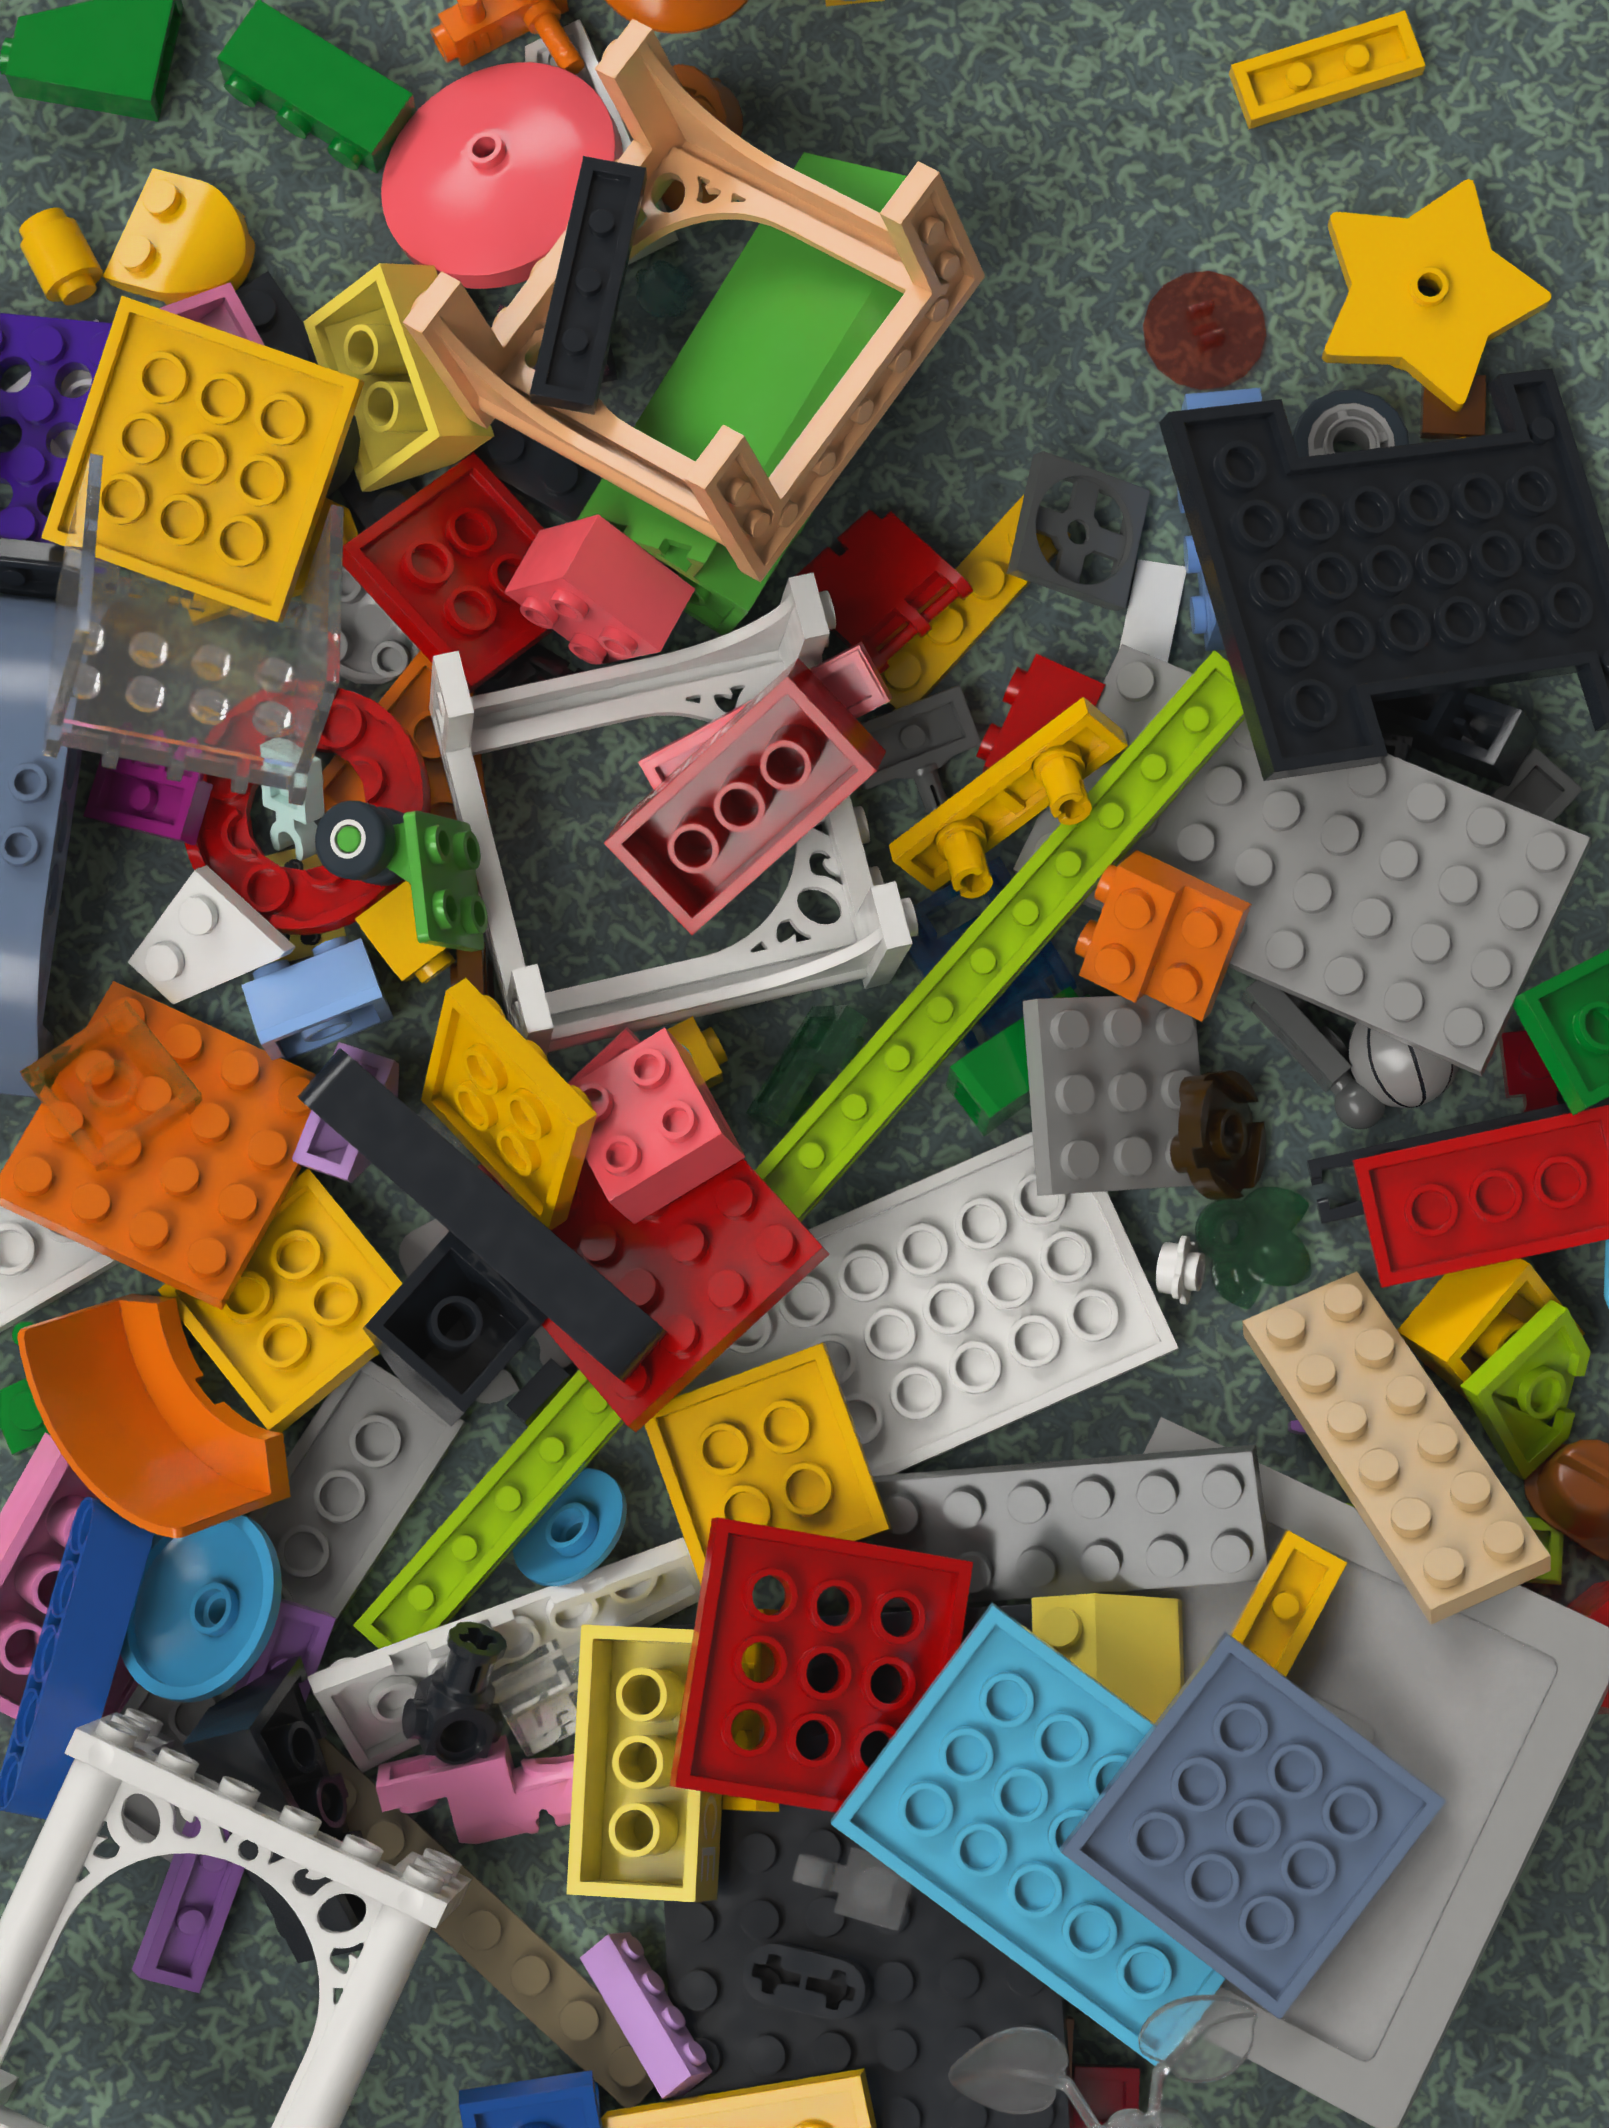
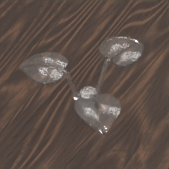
M1219 1995L1187 1996L1171 2001L1157 2009L1143 2024L1138 2036L1141 2053L1152 2060L1158 2061L1152 2072L1148 2112L1143 2113L1138 2109L1132 2108L1122 2109L1115 2112L1108 2122L1103 2125L1099 2123L1074 2081L1070 2077L1062 2075L1069 2061L1065 2045L1053 2034L1041 2029L1015 2027L987 2037L960 2057L951 2066L948 2076L953 2086L965 2096L986 2107L1004 2113L1031 2114L1044 2111L1053 2103L1056 2089H1059L1067 2094L1087 2128H1194L1192 2121L1184 2113L1174 2108L1161 2107L1166 2076L1172 2071L1182 2081L1207 2083L1221 2080L1232 2074L1244 2063L1250 2054L1254 2043V2030L1258 2014L1252 2006L1242 2001Z

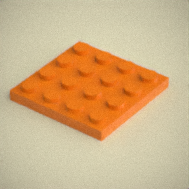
M113 981L0 1173V1206L223 1310L302 1168L301 1165L293 1162L292 1157L311 1109L297 1096L316 1074L282 1058L271 1060L266 1051Z

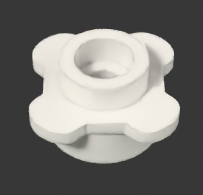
M1181 1236L1179 1243L1165 1242L1162 1245L1157 1262L1156 1286L1159 1293L1172 1294V1298L1179 1299L1180 1304L1187 1305L1190 1301L1191 1291H1199L1202 1287L1205 1275V1255L1198 1252L1197 1242H1191L1189 1236Z

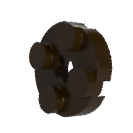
M1233 1070L1207 1072L1201 1075L1184 1077L1179 1088L1181 1106L1178 1120V1135L1172 1139L1170 1145L1172 1165L1178 1173H1188L1193 1186L1207 1199L1216 1201L1244 1197L1240 1192L1242 1189L1254 1188L1257 1185L1263 1172L1266 1157L1264 1121L1253 1122L1252 1113L1248 1103L1259 1102L1256 1093L1249 1081L1243 1075Z

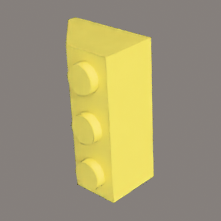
M379 263L303 321L318 365L365 381L354 412L360 435L358 459L354 470L362 492H371L453 465L494 437L491 425L486 429L467 418L403 324V321L411 312L416 298L426 291L438 276L435 265Z
M1099 1593L1032 1598V1633L1155 1724L1184 1685L1182 1600Z

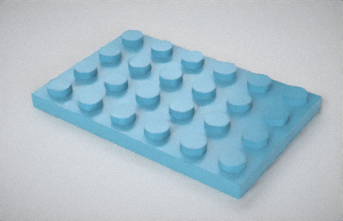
M991 1603L832 1817L831 1825L1159 2069L1224 1982L1225 1978L1060 1851L1062 1844L1154 1723L995 1604Z

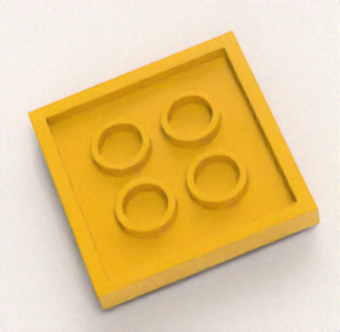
M465 978L445 992L421 1100L517 1202L547 1228L553 1230L567 1220L597 1113L593 1110L586 1094L580 1088L569 1085L549 1064L540 1046L531 1040H526L506 1020L499 1004L490 996L482 995Z
M308 1168L294 1180L223 1310L167 1284L161 1286L158 1292L164 1297L176 1298L180 1320L266 1429L282 1433L380 1353L363 1330V1327L403 1283Z
M824 1343L674 1397L645 1424L700 1585L702 1583L712 1518L719 1517L857 1542L892 1529L829 1352Z

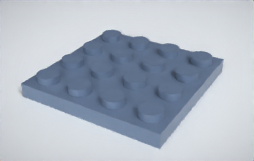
M1225 1631L1060 1847V1851L1280 2020L1446 1803V1800Z

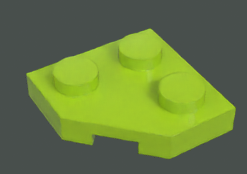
M1553 1300L1545 1304L1460 1385L1505 1467L1523 1480L1569 1438L1575 1412L1567 1408L1575 1376H1585L1591 1353L1568 1308ZM1555 1415L1553 1427L1547 1425Z

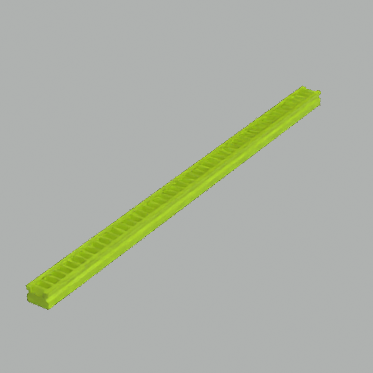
M1214 650L1087 793L1092 805L1090 815L1078 824L1065 825L1061 823L755 1169L758 1175L801 1222L1097 888L1106 868L1111 864L1116 866L1245 720L1229 662ZM580 1370L574 1374L355 1622L353 1626L378 1649L448 1624L623 1426V1420Z

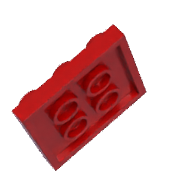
M474 452L343 545L336 557L431 663L435 655L459 650L469 693H472L553 631V629L537 626L526 619L520 612L521 605L504 593L539 530L544 528Z

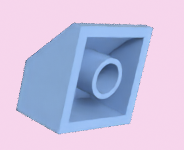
M347 936L330 939L312 949L314 957L291 966L288 960L269 963L252 973L253 981L241 985L257 1036L271 1060L282 1058L287 1061L394 1019L368 951L361 938L349 942Z

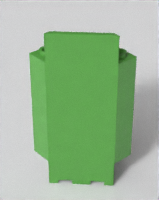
M803 152L794 167V170L879 213L907 177ZM759 223L633 428L696 462L722 425H725L745 436L769 478L904 294L781 230ZM603 478L577 520L599 514L694 587L695 591L683 611L722 636L730 633L749 612L786 549L801 533L808 519L805 521L760 583L739 570L725 546Z

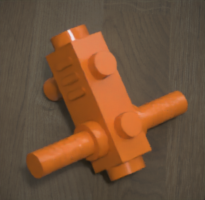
M457 0L458 4L438 14L440 25L430 29L435 45L445 62L449 63L457 59L461 67L529 31L532 34H539L559 68L576 75L585 66V62L559 21L561 14L569 11L567 0Z

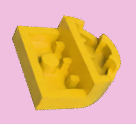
M153 168L102 277L114 287L163 301L166 305L230 282L236 291L246 279L252 266L255 242L248 233L247 224L244 219L245 216L216 187L201 180Z

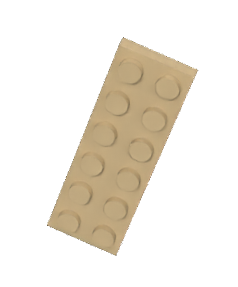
M1357 1271L1242 1321L1244 1338L1431 1625L1551 1571L1550 1554Z

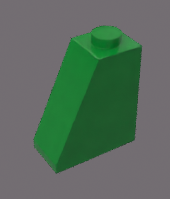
M90 0L20 16L17 20L14 37H6L3 42L0 55V72L6 76L16 97L159 122L184 10L182 1Z
M1069 986L1052 998L1078 997V995ZM1085 994V995L1082 996V997H1091V996H1090L1089 994ZM1024 1017L959 1059L949 1068L946 1088L984 1137L1030 1103Z

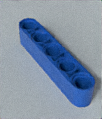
M85 1497L80 1503L72 1523L0 1772V1811L46 1820L75 1759L65 1754L75 1729L102 1718L154 1533L122 1518L98 1498Z

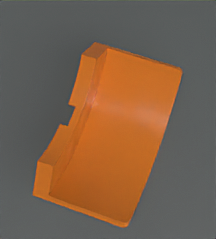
M129 1294L23 1327L18 1332V1345L26 1379L49 1434L67 1463L87 1488L122 1518L157 1535L181 1538L291 1497L283 1433L270 1431L253 1424L235 1412L224 1401L214 1404L198 1384L204 1375L187 1343L175 1297Z

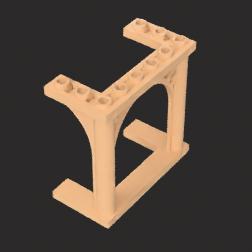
M632 19L618 39L613 40L607 46L602 60L595 68L633 138V141L622 156L614 162L646 167L647 181L629 260L646 246L678 229L707 221L746 220L769 225L904 294L770 477H767L745 436L725 425H722L695 462L631 427L615 416L599 398L595 415L531 403L530 390L535 373L533 367L536 365L567 227L548 254L534 265L529 279L511 303L497 314L492 328H490L462 283L442 271L430 287L416 298L411 312L405 318L403 324L469 420L487 429L496 418L725 546L739 570L761 583L985 278V274L939 171L918 161L879 213L773 159L723 125L683 89L653 29ZM675 179L682 182L685 187V197L680 207L673 212L667 213L658 210L656 203ZM702 182L707 184L705 188L709 195H719L709 203H701L703 197ZM647 217V220L645 221V223L638 229V227L641 225V223H642V222L644 221V219Z

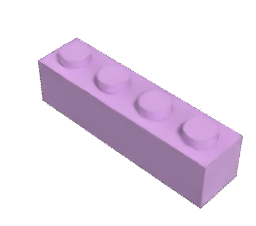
M630 1932L608 1934L582 1955L580 1959L661 2098L684 2096L712 2073L706 2061L705 2051L693 2040L685 2026L683 2014L678 2008L673 2006L664 1991L663 1980L651 1969L644 1957L641 1943Z

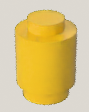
M49 208L31 216L21 225L19 233L23 240L20 248L49 301H62L64 305H75L85 301L96 292V283L101 279L103 271L74 218L67 217L62 208Z

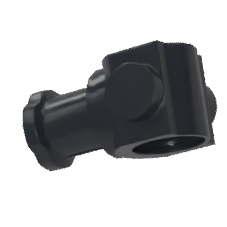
M460 1622L449 1630L447 1645L450 1648L445 1667L436 1670L434 1674L429 1675L418 1683L414 1699L406 1701L402 1715L404 1736L407 1739H418L425 1755L436 1756L442 1762L452 1765L465 1764L476 1758H487L491 1744L499 1740L503 1728L502 1709L498 1703H493L495 1687L489 1680L494 1664L505 1655L507 1648L506 1640L499 1632L490 1629L484 1624L475 1622Z

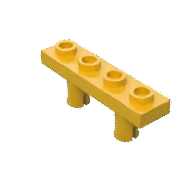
M1082 697L891 842L889 849L893 862L932 892H935L951 880L953 889L956 892L960 891V895L965 898L973 899L986 894L992 887L993 879L989 872L985 853L1049 805L1053 817H1058L1059 822L1065 825L1078 824L1090 815L1092 805L1083 780L1128 747L1123 729L1086 698Z

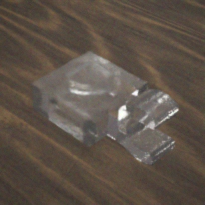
M851 1847L847 1865L804 1853V1855L799 1854L792 1881L839 1893L834 1913L895 1931H900L902 1928L913 1887L912 1884L872 1854L858 1847Z

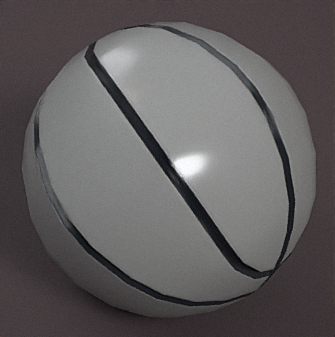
M1356 1022L1349 1038L1348 1059L1349 1064L1352 1066L1350 1070L1356 1082L1387 1106L1414 1108L1436 1099L1449 1088L1459 1069L1456 1065Z

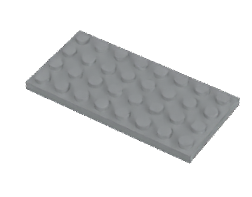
M1122 644L1103 682L1106 685L1096 704V708L1123 729L1129 747L1193 673ZM1245 719L1116 866L1118 867L1121 862L1137 849L1251 903V908L1229 963V968L1482 1077L1514 1010L1515 997L1523 991L1591 846V839L1581 833L1389 754L1375 765L1263 781ZM1128 747L1083 780L1087 793ZM1050 805L1040 812L1013 868L1015 874L1019 872L1061 824L1058 817H1053ZM1095 889L1084 901L1083 905L1101 912L1104 903L1094 898Z

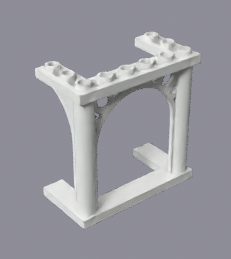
M814 572L788 578L780 605L758 620L723 636L670 653L470 697L459 650L433 656L429 710L456 818L458 821L470 824L471 831L479 843L481 859L480 865L476 869L478 894L483 899L487 909L488 925L485 934L507 1021L526 1040H531L539 1045L546 1057L548 1052L616 1037L626 1027L632 1032L642 1031L684 1021L692 1016L697 1018L862 979L865 989L888 984L913 944L911 937L918 935V923L911 899L909 897L901 899L896 881L884 884L878 866H868L863 844L870 842L867 818L862 806L853 807L851 798L848 796L816 825L821 824L823 833L812 828L796 843L792 875L781 900L758 928L734 945L706 956L547 993L544 991L538 964L525 965L473 756L652 716H681L711 722L728 713L718 707L714 698L724 697L732 699L733 694L731 690L743 688L735 708L754 699L798 658L809 669L822 663L823 650L829 646V630L836 628V617L829 592L827 590L818 591ZM700 698V703L687 701ZM816 853H821L829 859L825 858L822 864L824 869L835 877L836 881L826 876L813 874L809 858ZM806 890H819L828 894L837 903L840 909V918L835 923L828 925L811 921L799 909L798 895ZM790 922L798 933L809 938V940L796 942V934H793L788 940L779 942L777 940V927L781 923ZM759 944H761L766 949L757 952H751Z
M127 1708L124 1715L115 1712L77 1727L65 1750V1754L75 1759L0 1919V2067L67 1923L87 1895L107 1877L137 1861L167 1854L192 1853L208 1855L240 1865L270 1884L297 1914L312 1944L317 1962L319 2007L314 2032L271 2128H340L431 1927L436 1929L461 1904L472 1879L458 1873L462 1866L460 1862L430 1848H426L423 1855L412 1851L396 1866L380 1860L384 1851L365 1839L346 1834L342 1842L319 1831L322 1821L308 1812L289 1805H285L282 1812H278L257 1802L260 1792L242 1781L223 1776L219 1784L196 1773L199 1763L187 1755L172 1750L175 1739L160 1733L163 1723L142 1711ZM133 1794L147 1796L155 1804L159 1812L160 1830L156 1839L151 1842L138 1840L126 1825L124 1817L125 1804ZM174 1805L179 1807L181 1815L188 1822H194L196 1820L195 1817L199 1819L201 1829L196 1837L185 1836L176 1830V1810ZM105 1821L107 1822L111 1837L120 1846L115 1857H102L96 1854L98 1846L108 1839L107 1836L100 1835ZM223 1829L232 1832L227 1841ZM249 1840L257 1844L258 1855L256 1858L247 1859L242 1855L240 1848L243 1841ZM273 1852L284 1857L271 1863ZM85 1866L90 1874L80 1881L79 1877ZM301 1869H308L309 1872L306 1874V1878L318 1880L327 1877L333 1881L323 1885L315 1894H308L296 1886L295 1875ZM339 1894L357 1895L366 1904L365 1917L358 1926L351 1930L338 1932L331 1931L322 1925L319 1912L322 1905L328 1899ZM363 1943L364 1946L359 1957L354 1953L349 1954V1968L347 1972L342 1971L334 1964L332 1960L334 1948H350ZM335 1988H343L337 2003L335 2001ZM0 2069V2128H49L3 2106L7 2103L19 2077Z

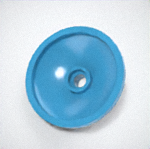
M243 1514L181 1538H169L154 1533L120 1653L131 1676L145 1690L170 1701L183 1703L199 1702L217 1696L231 1688L257 1662L274 1630L282 1591L278 1556L272 1541L263 1528L252 1518Z

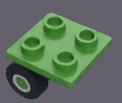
M360 801L341 802L324 814L316 830L315 847L319 860L329 872L341 878L361 880L380 886H389L406 880L411 884L416 935L419 943L468 952L484 949L483 933L487 929L488 915L485 903L478 894L476 869L480 865L481 854L478 840L471 831L469 823L421 811L402 813L397 810L376 807Z

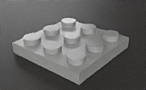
M1143 995L1136 1003L1122 996L1046 998L1023 1001L1037 1196L1193 1186L1188 1173H1178L1174 1169L1170 1157V1145L1172 1139L1178 1135V1120L1181 1106L1179 1088L1181 1081L1187 1076L1200 1075L1196 1019L1147 995Z

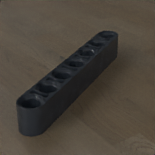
M341 1048L337 1050L297 1096L322 1120L622 1382L625 1383L668 1333Z

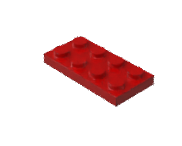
M1609 1105L1586 1109L1574 1116L1572 1113L1352 1161L1381 1288L1609 1239Z

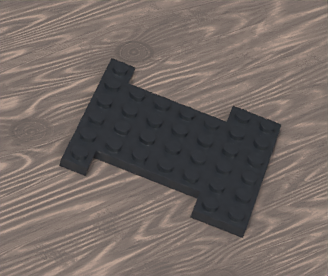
M1552 368L1499 374L1488 384L1502 433L1299 457L1282 399L1171 411L1159 422L1263 781L1378 764L1388 756L1372 703L1378 701L1577 673L1595 731L1609 729V548Z

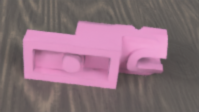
M503 1735L500 1736L496 1743L491 1744L487 1758H476L465 1764L452 1765L442 1762L436 1756L425 1754L380 1764L378 1766L376 1791L382 1812L399 1808L402 1813H416L431 1808L438 1802V1799L447 1797L459 1843L480 1844L524 1833L535 1834L539 1831V1814L542 1809L547 1810L548 1814L554 1817L555 1824L558 1827L570 1824L574 1754L562 1757L522 1759L520 1761L521 1766L514 1768L507 1737Z

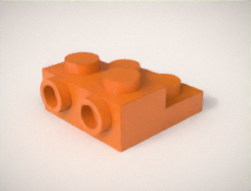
M1136 849L1118 867L1113 864L1109 865L1099 880L1094 898L1104 903L1099 920H1089L1078 938L1075 954L1085 958L1079 976L1134 1003L1145 994L1202 1022L1212 1011L1252 904Z

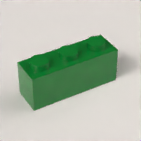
M261 0L255 2L217 57L223 79L226 81L224 87L234 98L249 107H255L258 101L277 112L276 120L287 131L302 139H306L309 133L329 144L327 147L328 153L339 163L351 170L356 171L360 165H363L377 174L386 162L399 133L417 111L411 92Z

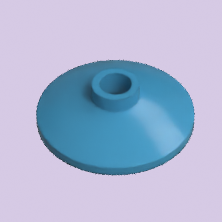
M585 1468L513 1549L514 1560L519 1570L536 1584L542 1586H562L575 1582L596 1569L614 1549L625 1525L627 1503L621 1486L607 1473L597 1469Z

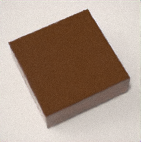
M1474 376L1467 399L1461 411L1457 412L1449 408L1421 384L1420 438L1449 440L1465 436L1485 435L1486 376Z

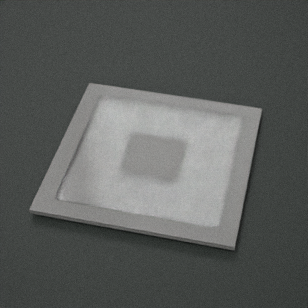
M1161 1417L1143 1454L1224 1446ZM1259 1463L1271 1557L1285 1531L1289 1530L1347 1562L1286 1678L1436 1791L1446 1800V1803L1280 2020L1225 1979L1189 2028L1375 2128H1401L1609 1690V1627L1520 1585L1431 1625L1354 1507ZM1258 1581L1104 1592L1099 1594L1182 1600L1185 1684L1225 1631L1229 1634L1231 1633Z

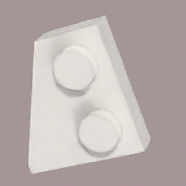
M206 865L194 870L128 963L172 1004H176L292 953L296 946Z

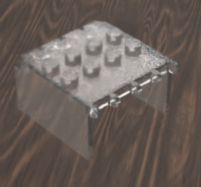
M90 453L64 546L63 565L57 584L43 756L57 758L61 746L102 754V767L116 769L118 758L121 757L167 766L166 779L177 782L181 781L184 770L231 779V792L245 795L248 782L289 790L288 802L302 806L307 792L308 772L340 679L344 507L331 505L301 594V603L300 601L291 600L283 623H278L132 570L129 578L121 577L120 566L95 559L103 456Z

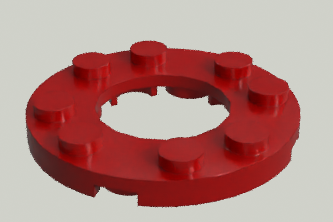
M314 682L290 684L274 688L246 701L223 719L202 745L206 749L202 756L204 765L203 781L212 784L213 787L195 846L184 844L194 870L207 865L280 933L311 935L337 930L356 922L355 918L401 885L405 880L389 886H380L361 880L338 877L329 872L323 865L299 870L279 866L267 858L253 837L250 817L255 791L261 783L259 748L278 740L304 752L314 750L338 755L353 766L363 782L366 803L376 807H385L402 813L412 811L431 813V789L424 759L418 746L404 726L380 704L369 697L367 698L358 693L339 688L334 684Z

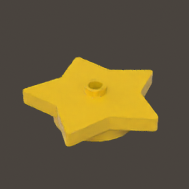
M1464 180L1409 218L1347 212H1333L1330 215L1327 224L1349 292L1322 353V360L1326 363L1391 365L1408 372L1453 411H1461L1471 388L1486 342L1541 312L1548 306L1551 300V293L1491 249L1473 180ZM1418 286L1430 287L1437 295L1432 297L1425 296L1419 291Z

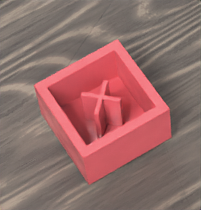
M598 514L539 530L504 593L521 605V614L530 622L542 628L553 629L570 642L568 648L578 658L590 664L601 665L661 652L695 588Z
M666 1028L661 1029L571 1084L580 1088L586 1094L593 1110L597 1113L585 1157L609 1203L633 1224H636L745 1158L741 1147L690 1053Z

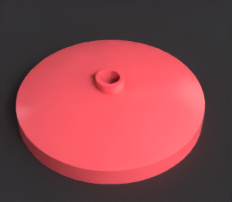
M533 62L500 64L473 72L456 80L432 96L416 111L399 133L387 158L382 178L381 199L387 225L411 262L415 265H435L438 275L442 271L460 281L464 288H500L527 281L534 265L548 254L566 230L583 156L613 162L622 156L623 147L618 128L595 90L578 76L559 67Z

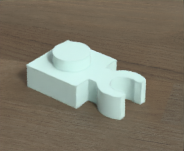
M278 740L259 748L263 806L276 811V821L272 824L270 830L273 848L280 851L295 844L296 859L302 861L317 854L315 847L317 825L314 821L322 818L325 814L324 779L321 759Z

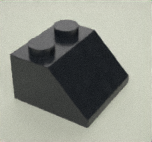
M449 1231L363 1327V1330L401 1383L447 1424L452 1426L548 1317Z

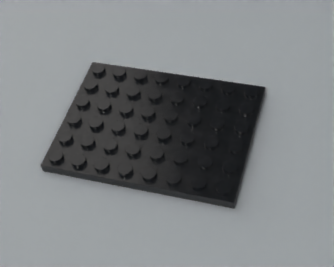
M1032 1604L997 1606L1032 1632ZM988 1607L966 1608L961 1644ZM912 1612L881 1613V1622L884 1629L895 1637L903 1635L911 1625ZM847 1615L820 1616V1618L826 1624L836 1626ZM695 1624L652 1626V1628L694 1630ZM825 1653L813 1657L808 1664L806 1672L810 1686L820 1693L827 1692L833 1688L839 1674L836 1662ZM889 1664L878 1667L871 1678L872 1693L883 1703H889L898 1697L902 1688L900 1673ZM808 1721L798 1730L796 1745L801 1755L809 1760H813L825 1752L828 1745V1734L824 1726L818 1721ZM880 1731L868 1734L861 1744V1758L869 1768L890 1741ZM779 1804V1812L722 1810L717 1900L702 1902L664 1900L668 1997L673 2006L678 2008L683 2014L686 2028L693 2040L705 2051L706 2061L712 2070L710 2075L684 2096L672 2097V2100L864 2068L877 2128H1073L1066 1999L831 1825V1819L835 1815L834 1812ZM769 1943H786L847 1958L858 1963L867 1972L870 1980V1997L866 2007L857 2015L844 2020H827L766 2005L755 2000L746 1991L744 1986L742 1967L747 1956L755 1948ZM776 1954L772 1963L760 1964L758 1975L768 1979L767 1990L773 1993L778 1984L793 1983L799 1985L801 1980V1974L785 1971L781 1968L782 1957ZM841 1970L838 1971L834 1979L822 1980L813 1978L811 1988L830 1993L832 1995L831 2006L839 2008L842 2000L854 1998L855 1988L845 1984L846 1973Z

